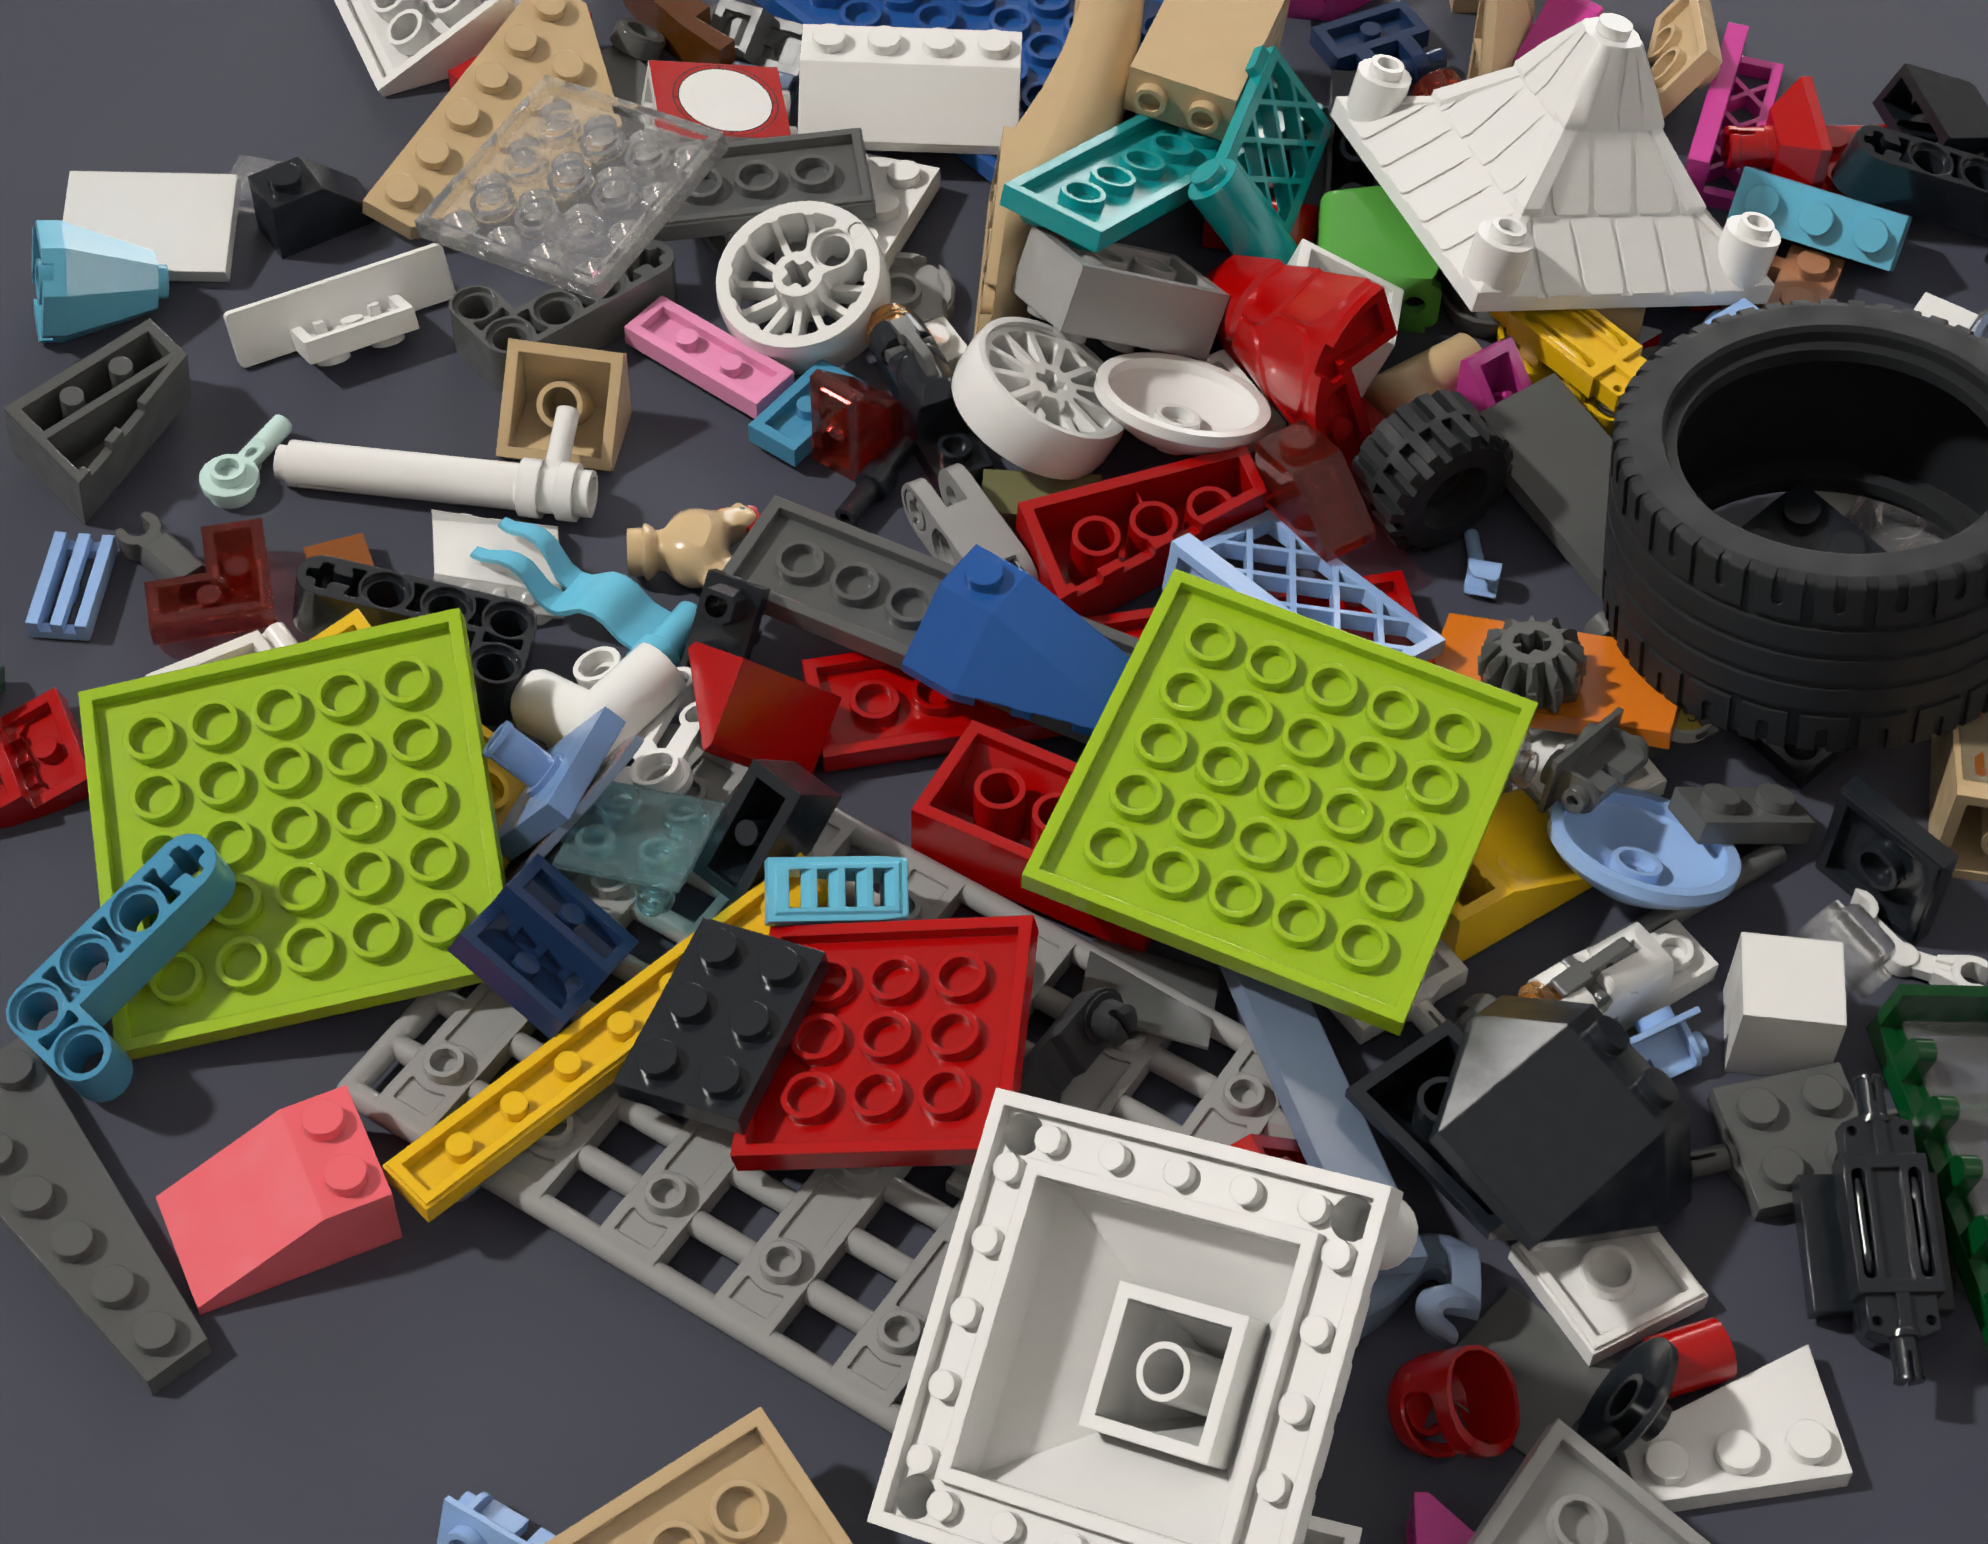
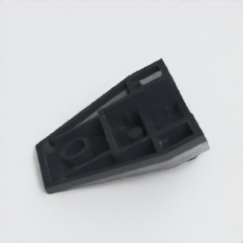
M1502 995L1467 1022L1429 1141L1528 1251L1656 1233L1692 1201L1690 1108L1679 1097L1678 1089L1671 1078L1660 1069L1651 1067L1630 1044V1038L1619 1022L1610 1016L1603 1015L1594 1004Z

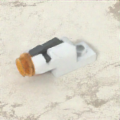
M1677 919L1650 934L1639 922H1635L1593 947H1588L1578 953L1569 955L1561 963L1555 964L1528 980V983L1520 988L1518 996L1594 1004L1603 1015L1612 1017L1625 1030H1628L1634 1026L1633 1023L1673 1004L1714 980L1719 964Z

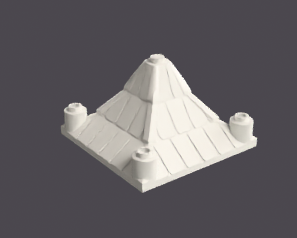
M1604 13L1600 17L1585 18L1517 59L1514 66L1434 89L1431 96H1407L1412 78L1410 73L1404 69V64L1397 58L1389 55H1375L1373 58L1364 59L1359 62L1349 96H1336L1330 116L1471 312L1732 305L1743 297L1752 304H1767L1775 285L1767 276V273L1781 243V236L1778 230L1774 228L1775 225L1771 219L1757 212H1745L1742 215L1731 216L1727 219L1723 229L1706 209L1704 201L1663 131L1665 123L1643 42L1639 34L1633 29V24L1621 15Z
M996 1087L867 1522L931 1544H1303L1316 1499V1489L1322 1477L1333 1438L1334 1424L1337 1414L1340 1412L1351 1373L1355 1348L1359 1344L1369 1308L1373 1283L1377 1279L1379 1270L1394 1268L1411 1255L1417 1242L1418 1224L1413 1210L1402 1200L1404 1192L1392 1186Z

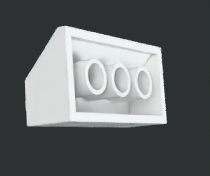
M803 24L799 68L798 134L861 128L865 150L998 155L1003 126L1015 128L1019 122L1022 32L1001 31L997 29L960 30L941 27L931 29L891 27L886 25L875 27Z

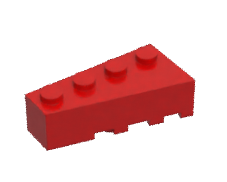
M1243 445L1234 449L1208 453L1018 502L1015 535L1030 555L1037 570L1039 581L1043 586L1080 616L1104 615L1163 584L1172 540L1191 533L1202 542L1263 513L1267 489L1247 446Z

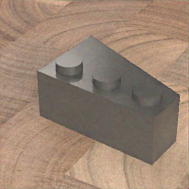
M149 318L5 406L4 413L11 451L86 525L192 398L187 354Z

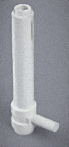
M567 405L558 406L556 409L546 460L524 457L520 463L292 439L288 445L279 444L277 446L273 462L275 478L284 480L285 484L289 487L516 510L517 515L520 517L541 519L545 513L554 514L556 520L577 522L579 517L591 518L595 512L598 497V476L596 471L584 470L581 463L570 462L580 412L576 408Z

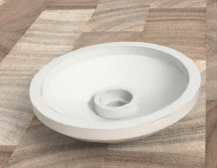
M1154 352L1119 355L1105 361L1099 367L1094 383L1095 394L1112 419L1136 438L1156 447L1164 453L1172 455H1205L1234 449L1243 445L1247 446L1265 434L1271 417V409L1267 400L1247 381L1220 367L1179 355Z

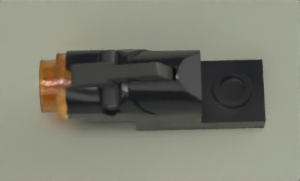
M889 303L877 308L872 312L867 325L866 343L877 360L878 372L892 393L893 421L901 434L909 436L916 443L917 450L914 456L940 498L942 496L938 482L939 471L957 463L962 464L978 485H981L983 470L994 469V463L955 405L951 390L953 372L935 338L922 319L914 311L905 308L903 305Z

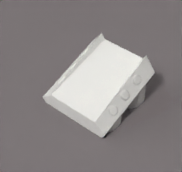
M431 509L434 581L525 603L534 610L537 616V625H543L551 619H565L564 616H555L539 606L522 580L510 569L499 564L480 562L470 557L471 552L477 546L489 550H511L521 553L536 564L552 585L563 591L543 554L533 543L523 537L514 536L501 530L498 524L502 519L483 518L471 514H458ZM536 524L545 528L559 542L558 526Z

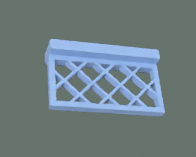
M1272 509L1202 542L1191 533L1171 541L1162 584L1163 590L1175 568L1340 630L1343 628L1372 632L1374 635L1373 642L1427 662L1443 653L1446 642L1444 637ZM1268 533L1286 548L1254 544L1253 540ZM1223 558L1243 561V569L1235 568ZM1253 562L1285 566L1286 574L1253 570ZM1296 568L1318 571L1329 580L1296 576ZM1267 591L1286 593L1287 602L1278 601ZM1297 595L1329 599L1330 608L1297 603ZM1340 601L1362 604L1372 613L1340 609ZM1384 634L1406 637L1415 645L1404 646L1385 643Z

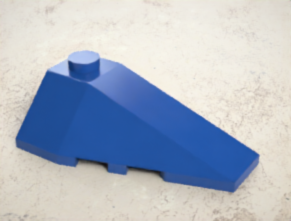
M976 544L939 583L902 661V671L952 701L971 706L975 705L976 699L1011 708V716L1031 721L1033 714L1068 722L1073 732L1091 736L1130 657L1029 573Z

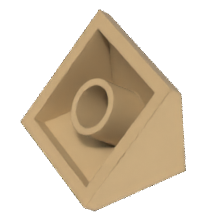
M508 338L496 456L521 460L524 457L546 460L556 409L558 406L567 405L576 408L580 412L570 462L581 463L584 468L613 471L632 414L627 354Z

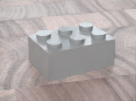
M1031 226L1011 286V291L1028 304L1027 312L1039 319L1048 321L1053 325L1052 333L1066 341L1085 344L1087 337L1099 339L1107 347L1123 353H1134L1135 348L1140 347L1149 349L1150 352L1173 354L1207 360L1230 298L1229 294L1177 255L1117 242L1097 253L1083 251L1070 245L1067 238L1045 227Z

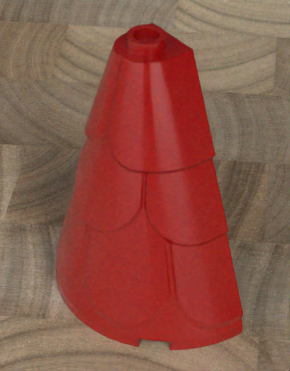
M1232 255L1205 276L1230 295L1216 337L1229 356L1245 375L1254 380L1270 405L1281 413L1320 463L1348 482V477L1353 472L1350 467L1354 457L1361 451L1360 446L1366 437L1373 433L1376 429L1375 427L1384 418L1386 419L1364 397L1361 398L1352 370L1353 366L1398 334L1384 287L1364 277L1323 272L1320 268L1284 265L1280 259Z

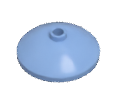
M1617 786L1612 794L1587 814L1571 813L1563 807L1562 803L1555 801L1547 821L1549 838L1566 865L1601 893L1631 906L1657 910H1691L1701 908L1727 897L1734 890L1741 872V860L1733 844H1697L1668 809L1670 800L1645 791Z

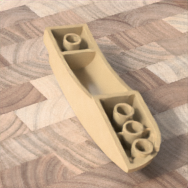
M1075 0L1073 23L1063 49L1042 89L1015 128L1003 126L988 200L973 338L983 327L995 319L1002 317L1030 319L1032 316L1027 312L1028 304L1011 291L1012 282L1032 225L1022 221L1019 214L999 205L1004 184L1123 123L1126 109H1123L1129 69L1140 47L1145 0Z

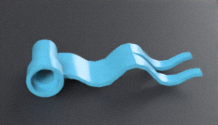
M505 517L498 524V527L508 534L523 537L533 543L543 554L556 581L565 590L564 592L552 585L536 564L521 553L511 550H489L479 546L471 552L470 557L475 560L499 564L510 569L522 580L536 603L548 613L555 616H569L580 613L593 617L619 643L629 649L626 656L637 645L644 642L653 645L664 653L676 668L680 666V658L683 656L695 617L696 604L682 601L670 612L654 602L635 581L626 575L614 571L593 575L583 572L570 561L557 539L550 532L533 523L518 522Z

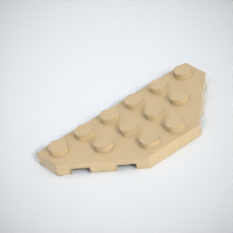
M522 0L363 199L362 213L410 240L432 237L433 230L464 225L466 231L510 225L511 218L542 214L543 219L566 216L622 142L624 129L587 4L582 0Z

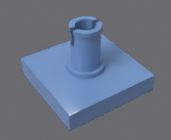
M605 706L546 751L514 728L513 724L508 720L496 729L485 744L482 755L492 759L525 784L524 789L498 831L501 852L504 858L512 861L570 819L626 721Z

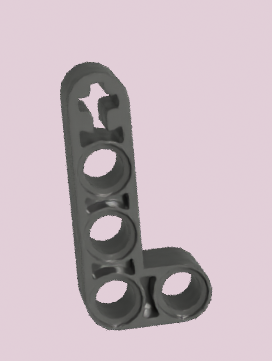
M648 239L635 242L517 308H514L498 292L490 287L470 285L461 288L452 295L449 301L455 349L465 362L499 392H503L508 338L602 350L625 337L624 326L661 295L677 303L674 251L668 244L659 240Z

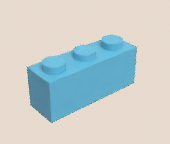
M1747 166L1744 167L1727 217L1729 219L1731 216L1742 215L1745 212L1763 214L1773 221L1774 228L1778 230L1781 238L1887 271H1894L1913 219L1911 216Z

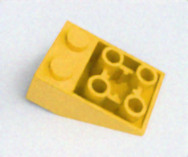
M1522 789L1502 793L1441 937L1443 942L1462 962L1593 887L1572 871L1561 859L1548 835L1547 821L1549 817L1545 813L1542 814L1537 811L1538 805Z

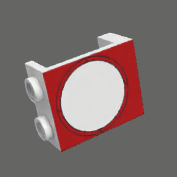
M648 60L641 105L649 150L681 147V143L712 144L798 134L796 126H789L791 110L790 92L782 90L777 67Z

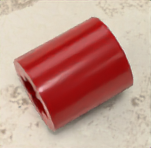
M1714 1317L1643 1339L1644 1342L1654 1337H1664L1672 1342L1678 1350V1368L1668 1399L1734 1379L1736 1376L1737 1361L1731 1339L1724 1326Z

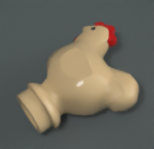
M735 503L732 507H724L717 510L690 508L680 511L670 520L665 528L660 530H654L647 523H644L642 528H627L629 577L645 576L646 580H650L657 572L661 571L666 572L672 579L685 587L703 589L708 569L716 568L721 571L732 557L729 553L730 547L746 537L761 514L758 513L756 506H744L741 503Z

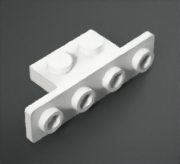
M433 243L227 311L223 317L237 361L244 368L295 351L310 365L317 363L318 366H332L348 360L351 357V351L369 345L373 348H385L400 343L405 339V333L420 329L415 311L450 300L456 291L444 249L438 243Z

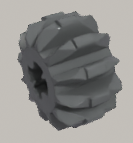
M1533 614L1525 622L1506 618L1502 629L1488 630L1484 646L1481 647V655L1478 656V675L1481 676V682L1538 702L1537 710L1546 709L1555 714H1558L1561 703L1575 702L1577 700L1578 692L1583 684V676L1586 675L1587 657L1584 655V647L1581 646V642L1578 640L1577 630L1570 628L1562 629L1558 617L1546 622L1536 621Z

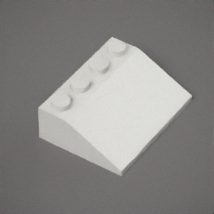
M522 0L334 1L378 92L385 97L448 79V70L479 55Z

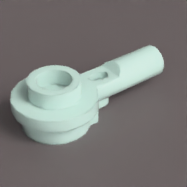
M276 414L238 454H224L207 462L199 474V483L204 495L214 505L224 509L240 508L251 502L256 495L257 487L261 483L259 470L262 468V462L293 431L290 421L286 417Z

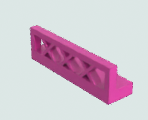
M1728 22L1720 48L1723 63L1720 65L1718 74L1709 85L1685 167L1705 205L1730 211L1736 192L1706 186V182L1726 176L1738 188L1743 173L1741 170L1744 168H1737L1736 170H1725L1723 168L1724 162L1721 160L1720 146L1724 127L1735 125L1737 127H1760L1761 125H1766L1769 110L1775 102L1784 69V64L1743 56L1749 26ZM1737 75L1769 82L1749 90ZM1745 107L1755 118L1739 123L1730 112Z

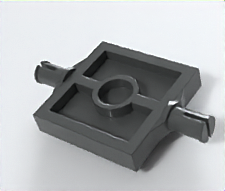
M1840 1062L1712 1088L1706 1101L1718 1129V1145L1691 1150V1180L1696 1177L1726 1171L1729 1177L1742 1190L1754 1221L1794 1213L1791 1182L1797 1175L1831 1174L1832 1165L1837 1154L1835 1131L1842 1122L1858 1116L1857 1103ZM1896 1107L1887 1109V1114L1899 1117Z

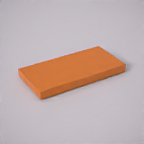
M1449 613L1441 634L1446 639L1443 653L1434 658L1436 665L1481 681V676L1478 675V656L1481 655V647L1484 646L1488 630L1502 629L1505 621ZM1577 632L1578 640L1581 642V646L1584 647V655L1587 657L1586 675L1583 676V684L1578 692L1577 700L1575 702L1561 703L1558 714L1546 709H1538L1530 728L1580 735L1589 723H1600L1615 709L1620 707L1624 709L1619 728L1631 735L1642 737L1650 747L1670 749L1682 706H1676L1664 697L1663 691L1657 692L1645 681V675L1640 676L1629 664V658L1626 659L1617 646V641L1613 637Z

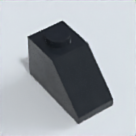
M295 157L248 176L257 225L282 259L376 221L362 213L363 199L368 192L357 178L303 157Z
M753 759L692 871L734 903L765 879L764 861L768 857H795L800 852L804 856L808 855L842 796L795 761Z

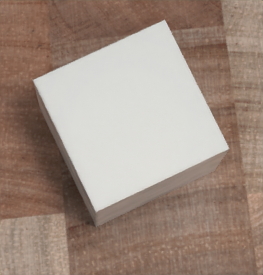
M1741 932L1723 988L1725 1072L1772 1076L1834 1062L1847 1027L1843 942Z

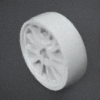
M797 201L778 205L758 214L734 234L724 249L718 264L716 294L722 318L732 336L748 348L766 355L794 371V375H803L818 360L824 359L840 367L857 357L869 346V335L876 324L885 320L888 315L891 299V279L879 243L871 231L856 216L841 207L829 203ZM807 240L806 248L803 251L791 252L789 247L791 243ZM777 249H781L784 255L776 265L764 259ZM832 255L835 260L846 259L836 266L824 265L826 260ZM756 271L773 282L747 280L751 273ZM863 278L864 285H855ZM744 300L761 301L746 309L741 308V303ZM838 303L851 305L846 309ZM828 315L835 319L836 322L827 326L822 317ZM771 319L766 327L761 330L758 325ZM815 322L818 330L806 334L808 323ZM793 324L792 333H785Z
M1002 317L989 322L972 339L959 359L952 377L951 390L953 399L964 421L992 450L1027 471L1060 480L1079 479L1087 474H1091L1106 460L1125 430L1124 427L1108 415L1095 394L1094 383L1099 367L1104 362L1084 344L1072 343L1052 333L1053 326L1023 317Z

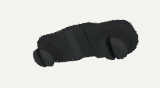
M1101 987L1078 994L1025 1056L1020 1093L1060 1103L1062 1092L1075 1077L1085 1073L1109 1043L1112 1046H1120L1129 1039L1127 1033L1132 1034L1137 1027L1136 1009L1131 1004H1124L1121 995L1113 988Z

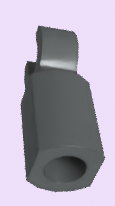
M148 511L140 514L144 531L146 532L141 536H131L121 527L115 530L121 553L128 559L141 561L143 567L182 602L188 604L209 590L212 582L210 569L172 535L166 532L163 533L161 522L155 514Z

